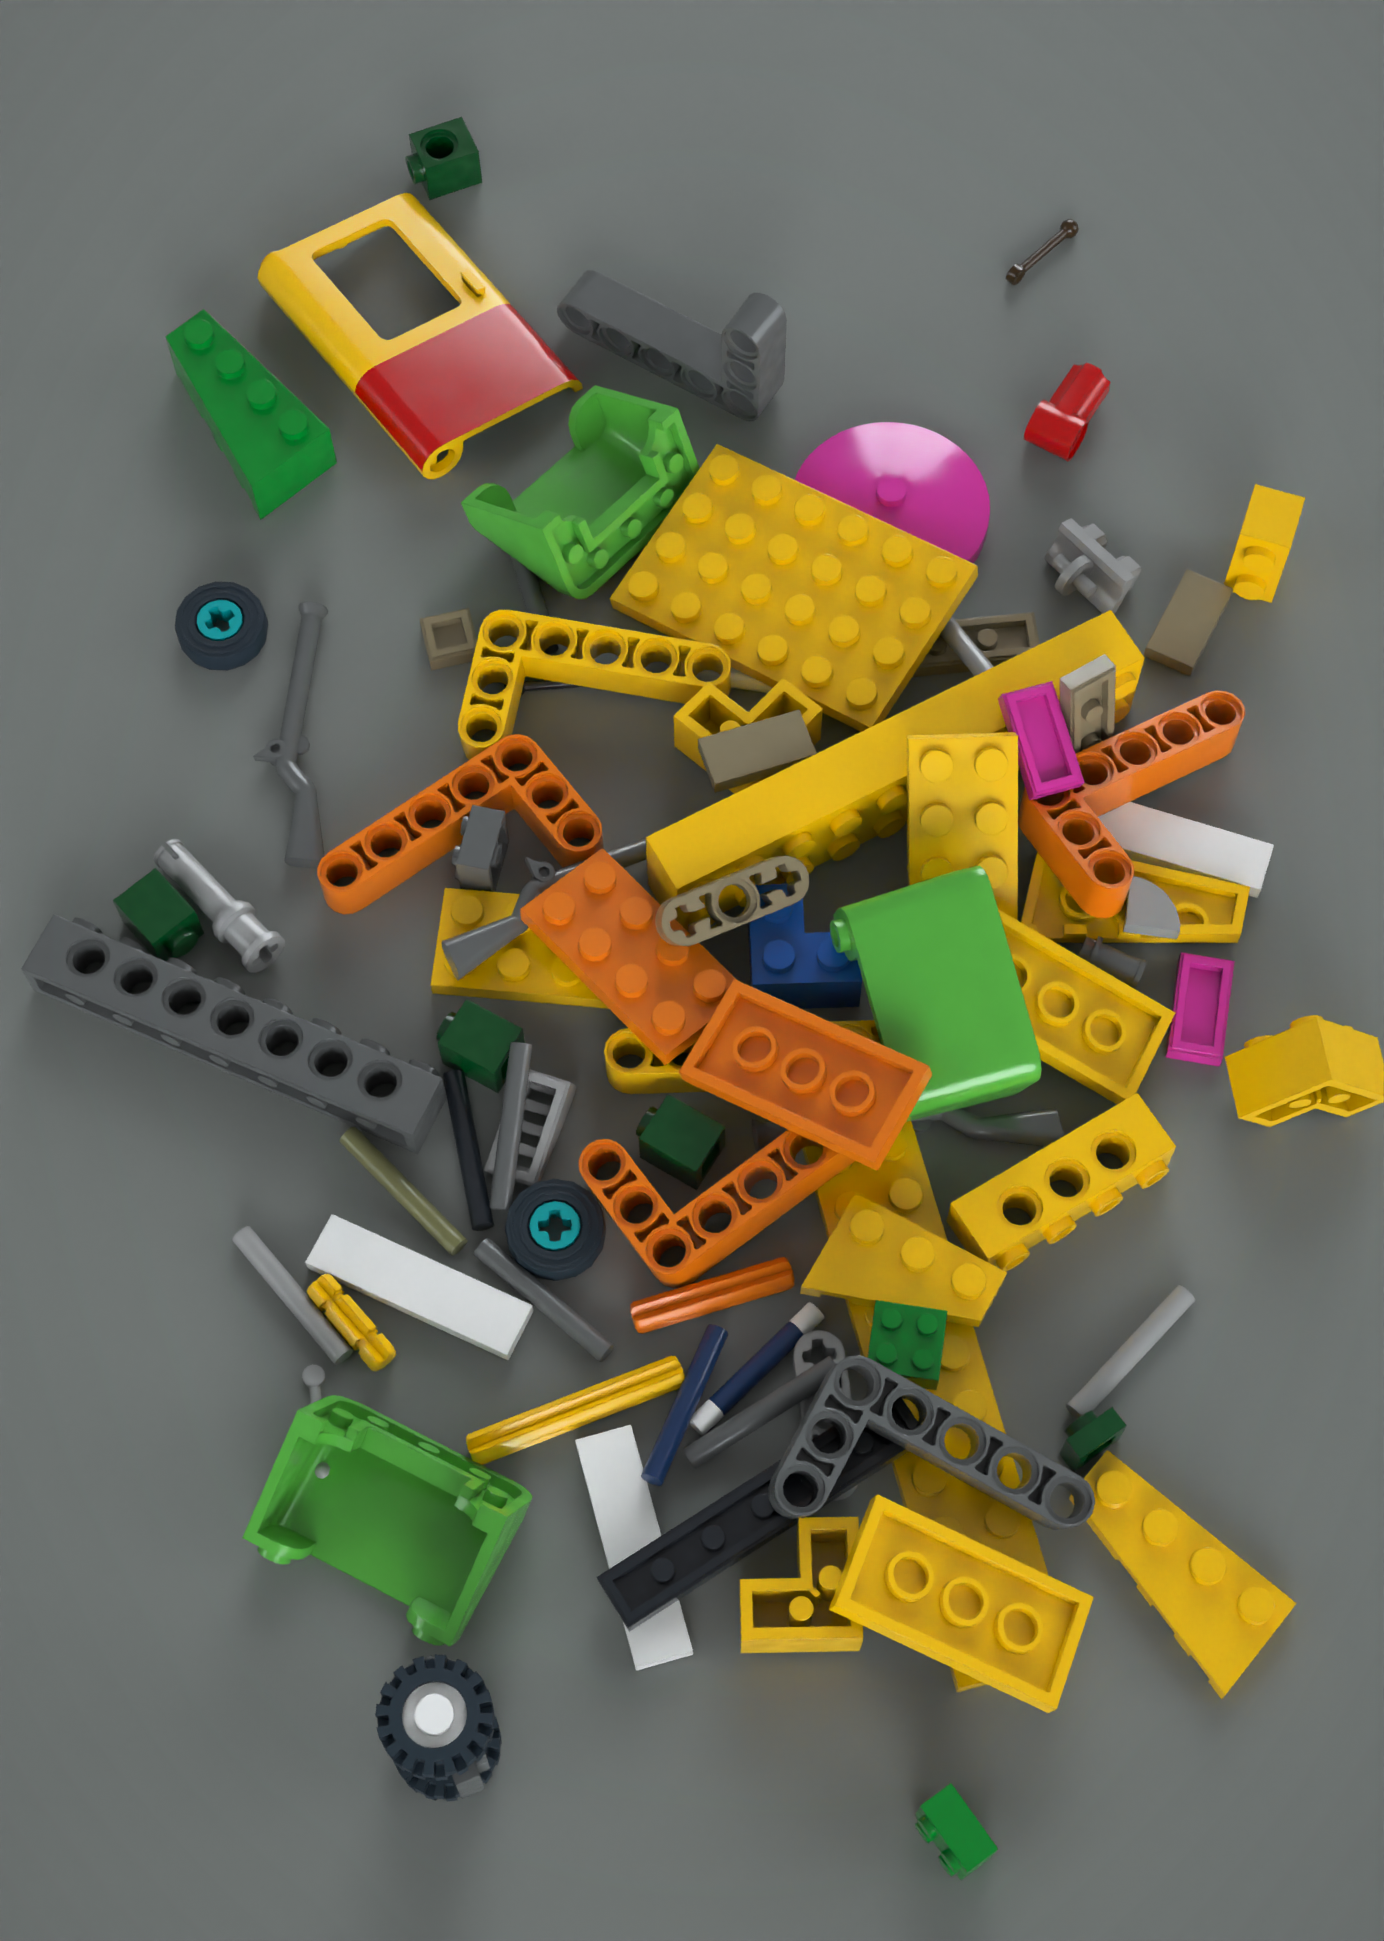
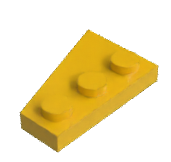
M855 1192L803 1282L800 1294L821 1297V1294L852 1300V1304L872 1307L875 1301L878 1300L948 1311L946 1321L979 1327L1002 1286L1007 1272Z

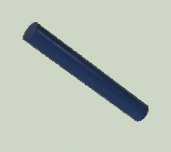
M709 1324L685 1375V1379L680 1386L643 1469L642 1479L652 1485L662 1486L726 1342L728 1332L718 1325Z

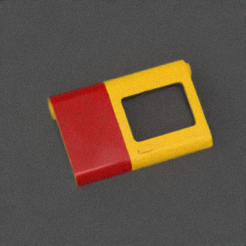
M411 193L396 195L279 251H273L261 262L257 279L262 288L426 479L442 477L457 465L462 456L464 440L563 389L571 388L574 392L583 389L579 379ZM385 226H389L397 232L460 304L457 308L391 340H385L378 336L314 262L315 259L336 249L344 248L349 243ZM449 449L447 455L437 463V455Z

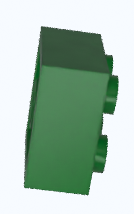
M876 1300L867 1358L874 1360L924 1389L937 1390L948 1311Z
M952 1783L920 1805L915 1814L918 1821L915 1823L916 1829L926 1843L929 1844L931 1841L935 1843L941 1852L938 1859L951 1877L957 1874L960 1880L964 1879L992 1858L998 1850Z

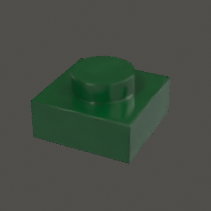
M1113 1407L1098 1417L1091 1410L1066 1428L1064 1432L1069 1438L1066 1439L1059 1454L1069 1468L1075 1472L1117 1442L1127 1425Z

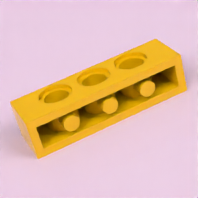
M1136 1093L951 1202L946 1221L966 1251L1007 1272L1018 1266L1030 1255L1029 1248L1046 1239L1048 1244L1058 1242L1077 1227L1075 1221L1091 1211L1095 1216H1100L1118 1205L1123 1199L1121 1193L1134 1185L1139 1184L1144 1189L1162 1179L1170 1170L1167 1166L1176 1145L1140 1095ZM1102 1153L1114 1154L1122 1161L1123 1167L1119 1169L1106 1168L1098 1161L1097 1155ZM1057 1180L1067 1181L1076 1188L1078 1194L1072 1197L1060 1196L1053 1191L1050 1183ZM1009 1208H1020L1028 1213L1031 1222L1025 1225L1013 1224L1005 1218L1003 1211Z

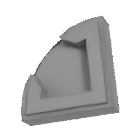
M1133 876L1126 899L1123 932L1177 939L1180 933V920L1176 907L1169 896L1157 885L1143 878Z

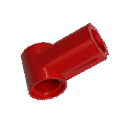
M1087 362L1084 365L1074 364L1049 402L1042 400L1036 407L1025 429L1024 440L1069 462L1076 454L1085 437L1090 419L1109 392L1111 382L1105 378L1102 370Z

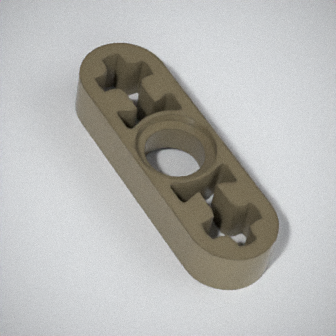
M777 856L674 896L663 902L656 913L655 925L657 932L665 942L675 946H691L800 901L809 888L808 871L804 864L794 857ZM776 867H779L781 872L792 873L794 881L787 884V895H785L783 890H770L759 895L755 885L774 880L777 877ZM751 875H754L755 885L749 879ZM728 885L738 886L746 896L745 909L736 917L727 916L719 907V895ZM704 894H705V905H704V904L700 901V899H699V897L702 896V895H704ZM760 897L765 902V905L760 907ZM678 906L682 912H695L706 906L708 914L715 921L716 925L710 927L709 917L698 919L688 925L690 934L686 936L682 930H672L670 921L677 918L675 908Z

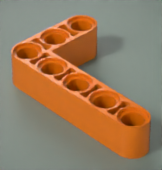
M1219 690L1208 692L1076 753L1085 782L1078 788L1029 800L1024 786L1018 809V826L1080 908L1087 914L1096 918H1109L1118 914L1124 906L1134 876V865L1130 857L1098 817L1220 760L1231 753L1245 716V707L1242 701L1234 694Z
M514 734L494 743L329 851L319 862L317 876L327 905L337 913L353 914L364 909L453 850L456 845H460L463 840L461 824L464 816L469 817L472 805L505 811V815L515 809L563 868L588 859L600 849H604L602 824L596 814L537 743L528 736ZM522 763L528 765L526 769L521 771L508 770L514 764ZM480 791L486 793L483 797L475 800L464 798L471 792ZM547 800L559 802L556 807L550 809L538 807L540 803ZM429 820L443 821L435 828L421 827ZM582 837L591 841L589 844L581 847L568 844L571 840ZM387 848L400 850L391 857L377 856L382 850ZM343 877L356 878L347 886L338 887L333 885L338 879Z
M787 1130L675 1214H673L624 1147L617 1141L598 1139L589 1143L580 1155L579 1171L592 1193L656 1279L665 1286L680 1288L693 1283L855 1162V1160L793 1131ZM807 1146H816L823 1150L821 1157L812 1164L802 1165L795 1161L797 1153ZM612 1161L621 1163L620 1170L615 1177L603 1181L596 1179L598 1169L603 1164ZM763 1179L777 1182L776 1190L771 1196L764 1199L750 1196V1191L756 1182ZM645 1203L653 1205L652 1213L646 1221L635 1224L628 1222V1215L635 1206ZM727 1213L732 1216L731 1222L725 1230L719 1233L705 1231L706 1222L712 1215ZM673 1246H680L686 1249L684 1259L678 1265L673 1267L660 1265L661 1255L666 1249Z

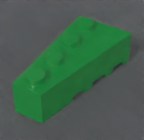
M204 309L165 336L179 379L201 417L205 419L221 452H224L231 464L237 480L247 492L260 520L337 463L330 429Z

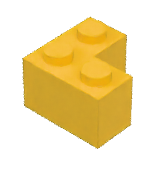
M784 678L749 712L712 683L708 682L673 716L674 746L706 771L698 749V739L795 710H800L812 743L815 745L821 739L823 708ZM764 779L733 787L729 790L735 794Z
M1310 1015L1298 1018L1290 1023V1029L1274 1036L1264 1035L1252 1038L1244 1043V1049L1225 1056L1239 1119L1272 1127L1313 1109L1349 1117L1384 1102V1061L1378 1037L1354 1030L1351 1026H1342L1324 1020L1322 1016Z
M858 1517L798 1518L796 1533L798 1578L740 1579L741 1653L860 1651L863 1642V1626L829 1610L859 1531Z

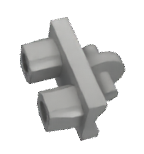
M1072 518L1062 522L1058 529L1059 534L1056 541L1044 557L1060 573L1055 583V589L1063 596L1078 590L1101 613L1109 610L1116 613L1126 593L1134 586L1140 575L1141 567L1130 556H1121L1115 559L1105 549L1107 545L1105 533L1094 523L1081 527Z

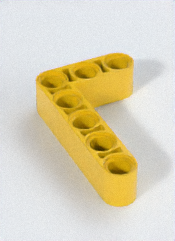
M514 610L494 611L481 624L458 719V733L466 758L470 760L502 738L512 735L525 677L686 704L708 683L695 677L704 670H712L721 675L710 683L729 696L731 692V661L728 654L721 647L713 644ZM503 636L517 638V641L507 647H499L494 644L497 639ZM554 644H561L568 648L564 653L555 656L544 652L549 646ZM603 653H612L618 656V659L610 664H600L595 661V658ZM660 661L670 666L661 673H652L645 669L650 663ZM493 682L507 685L502 692L497 694L483 692V689ZM482 729H490L496 732L490 740L485 742H477L471 739L477 731Z

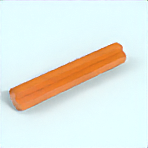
M780 1257L633 1301L630 1304V1314L635 1329L638 1333L643 1334L792 1289L795 1284V1277L788 1259Z

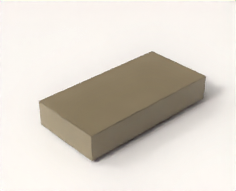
M1187 569L1154 630L1143 656L1191 676L1231 598L1233 588Z
M800 710L698 739V749L715 793L770 777L817 754Z

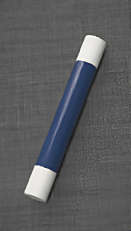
M808 1302L693 1414L689 1423L698 1434L704 1436L795 1348L796 1343L803 1335L811 1332L824 1319L822 1312L813 1303Z

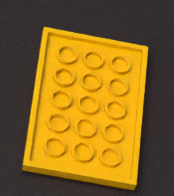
M716 444L613 592L610 601L613 609L669 637L721 647L728 654L732 668L772 688L784 678L823 708L824 714L862 732L884 721L978 577V567L963 558Z

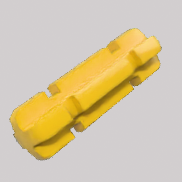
M327 1273L320 1276L308 1287L307 1294L321 1312L326 1310L324 1314L329 1322L354 1351L360 1350L358 1352L360 1358L372 1371L377 1372L386 1367L396 1356L394 1346L382 1333L377 1335L376 1325L349 1294L344 1295L343 1287L331 1274Z

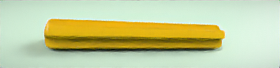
M671 1355L469 1433L466 1436V1445L471 1459L484 1465L677 1390L685 1379L683 1368L677 1357Z

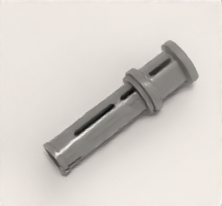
M172 839L166 842L167 846L174 852L172 856L161 846L154 855V863L213 922L212 930L214 936L221 943H229L242 956V965L250 973L262 971L270 966L283 951L285 946L283 937L277 931L269 932L256 918V909L249 902L236 901L195 859L179 839Z

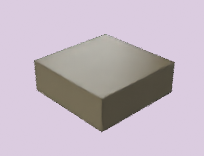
M469 608L419 619L431 671L472 662L477 638Z

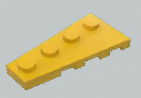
M1036 853L1021 923L1055 943H1083L1086 936L1094 940L1098 936L1103 937L1102 943H1238L1241 936L1250 891L1249 886L1132 861L1134 876L1157 885L1172 900L1180 920V933L1177 939L1123 932L1126 900L1122 910L1113 917L1096 918L1087 914L1080 908L1040 854Z
M1107 1450L1084 1477L1090 1484L1095 1498L1093 1513L1086 1522L1114 1559L1122 1563L1138 1584L1136 1588L1150 1606L1154 1605L1175 1633L1173 1635L1188 1656L1192 1655L1208 1676L1209 1684L1222 1699L1297 1603ZM1071 1494L1069 1500L1074 1505V1498Z

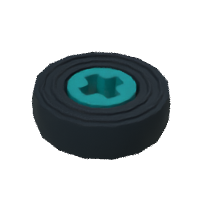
M215 581L199 586L184 598L177 610L175 631L182 651L195 664L209 670L228 671L243 666L259 654L266 642L268 621L262 603L248 588L237 583ZM216 618H219V620L228 622L230 628L227 631L221 632L218 627H214L213 622L215 623Z
M551 1179L537 1182L518 1195L508 1210L505 1233L509 1252L522 1267L537 1278L559 1281L576 1277L592 1266L603 1249L606 1225L602 1208L590 1191L572 1181ZM551 1217L553 1219L559 1217L563 1226L571 1227V1230L561 1233V1240L550 1241L548 1232L540 1231L541 1227L549 1226Z

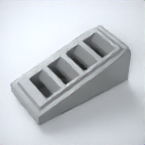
M529 1069L524 1109L546 1116L547 1119L544 1127L523 1120L522 1132L540 1137L537 1148L520 1142L519 1154L531 1157L533 1161L530 1169L517 1165L516 1182L528 1186L541 1182L569 1112L577 1088L575 1084ZM532 1089L554 1096L551 1106L528 1099ZM499 1128L484 1171L492 1174L494 1173Z

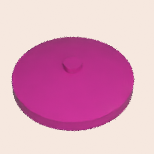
M878 422L847 429L820 444L803 462L795 477V480L973 564L977 560L986 540L990 518V501L987 486L981 472L972 459L959 446L944 436L923 427L897 422Z

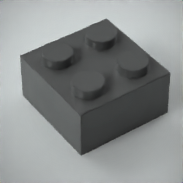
M472 805L469 817L464 816L461 824V836H463L461 846L456 845L453 852L452 864L456 865L455 879L459 880L461 889L495 892L509 844L505 811Z

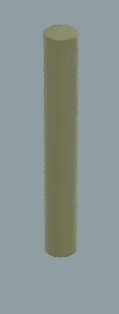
M355 1126L349 1128L341 1136L339 1142L451 1256L456 1255L464 1248L468 1240Z

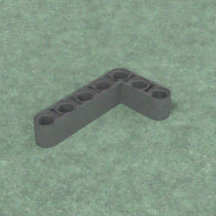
M594 270L584 272L557 307L558 317L574 333L743 420L754 421L758 419L783 385L787 319L782 307L768 295L762 293H752L749 295L723 329L722 334Z
M861 1355L849 1356L841 1360L826 1374L776 1468L768 1487L769 1501L773 1509L783 1517L798 1519L819 1511L833 1489L864 1427L1043 1527L1052 1530L1077 1527L1088 1520L1093 1513L1095 1505L1094 1492L1090 1484L1080 1475L874 1360ZM844 1370H854L864 1376L867 1382V1392L863 1400L854 1401L848 1399L842 1393L839 1379ZM896 1399L910 1400L916 1406L919 1420L913 1430L900 1428L892 1418V1407ZM817 1422L831 1423L837 1429L840 1435V1443L835 1453L826 1454L820 1452L814 1446L811 1432ZM956 1427L962 1429L968 1435L971 1448L965 1459L954 1458L946 1450L944 1438L949 1428ZM1003 1456L1015 1459L1022 1468V1480L1015 1489L1006 1487L998 1478L997 1466ZM790 1474L804 1476L812 1486L813 1494L811 1501L805 1507L791 1505L783 1494L784 1481ZM1057 1485L1068 1489L1074 1498L1073 1512L1067 1518L1058 1516L1050 1506L1051 1491Z

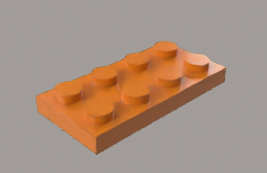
M602 848L520 908L521 920L666 1066L698 1040L733 980L737 979L700 943L691 946H675L665 942L658 934L655 925L656 913L661 905ZM676 919L670 921L672 930H682L686 936L690 934Z
M735 979L679 1070L683 1081L876 1171L880 1168L932 1077L929 1065Z

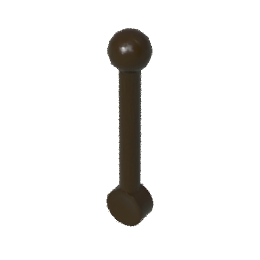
M1072 219L1063 221L1059 232L1020 265L1015 264L1010 268L1006 275V280L1013 285H1017L1024 277L1025 272L1065 238L1076 236L1079 230L1077 222Z

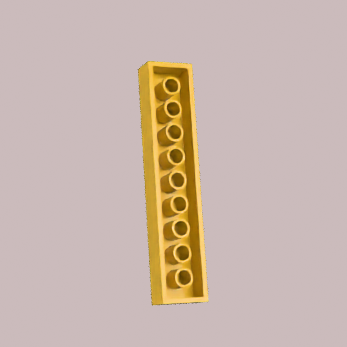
M1109 610L647 836L648 885L661 905L674 896L772 857H794L804 864L808 874L813 871L814 867L830 859L834 861L843 860L852 855L859 848L860 844L876 836L880 838L889 837L905 825L907 821V735L1008 733L998 702V698L1002 694L1052 681L1060 704V678L1104 654L1116 665V724L1130 712L1145 657L1114 613ZM776 867L777 877L774 880L757 885L790 883L794 879L791 872H781L779 867ZM751 875L749 879L755 885L754 875ZM728 885L721 891L718 901L723 913L738 905L741 907L746 906V896L738 886ZM704 894V895L700 896L699 899H700V901L705 905V894ZM679 906L675 908L677 912V918L675 919L686 930H688V925L691 922L701 918L709 917L710 925L715 922L708 914L706 906L695 912H682Z

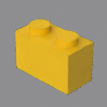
M1255 484L1224 585L1233 588V592L1244 599H1259L1272 603L1292 546L1305 497Z

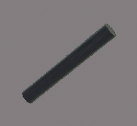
M451 1070L443 1074V1081L472 1230L483 1231L492 1228L494 1222L491 1208H489L490 1201L464 1071Z

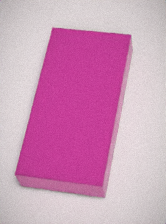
M1050 681L1002 694L998 698L1007 731L1016 732L1018 735V765L1029 800L1078 788L1085 782L1053 682Z
M1180 953L1171 1009L1175 1012V1015L1169 1025L1166 1058L1220 1067L1224 1053L1235 961Z

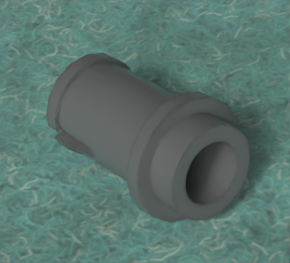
M1086 936L1078 956L1136 989L1147 960L1138 959L1103 944V937L1098 936L1094 940Z

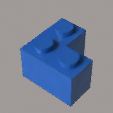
M787 884L755 885L759 895L770 890H783L785 895L788 894ZM760 897V907L765 905V902ZM803 898L795 904L748 922L751 987L801 1009L859 1007L862 975L858 961H850L844 952H836L830 932L805 933Z

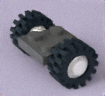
M435 1654L434 1659L432 1655L425 1658L421 1656L412 1659L414 1663L409 1664L405 1669L403 1666H400L393 1672L395 1677L389 1684L385 1682L380 1692L382 1698L380 1704H376L375 1713L379 1739L387 1754L392 1758L401 1777L416 1793L419 1792L425 1795L426 1798L435 1801L437 1799H446L447 1802L458 1800L457 1797L460 1796L462 1799L485 1789L483 1783L486 1784L493 1776L492 1771L495 1765L498 1766L501 1756V1733L494 1714L489 1690L477 1671L473 1672L468 1668L467 1663L459 1659L452 1661L447 1659L446 1655Z

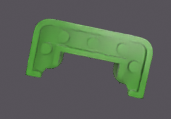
M596 385L575 403L570 412L568 426L575 446L517 498L512 500L506 488L498 484L485 483L475 489L461 502L469 523L477 532L555 590L576 599H586L594 594L648 544L700 469L678 408Z
M980 865L956 870L836 910L833 914L834 920L830 922L832 943L837 953L844 952L850 961H858L881 1045L929 1065L932 1072V1077L906 1122L1017 1095L1039 1080L1042 1068L1038 1045L989 878Z
M331 1395L297 1410L242 1538L257 1545V1551L261 1556L278 1564H289L291 1559L299 1560L309 1555L314 1556L409 1606L406 1618L413 1625V1634L422 1641L437 1646L446 1644L451 1647L460 1639L522 1523L533 1496L525 1487L480 1463L472 1461V1459L352 1399ZM321 1462L327 1463L330 1467L329 1474L325 1478H319L315 1475L316 1466Z

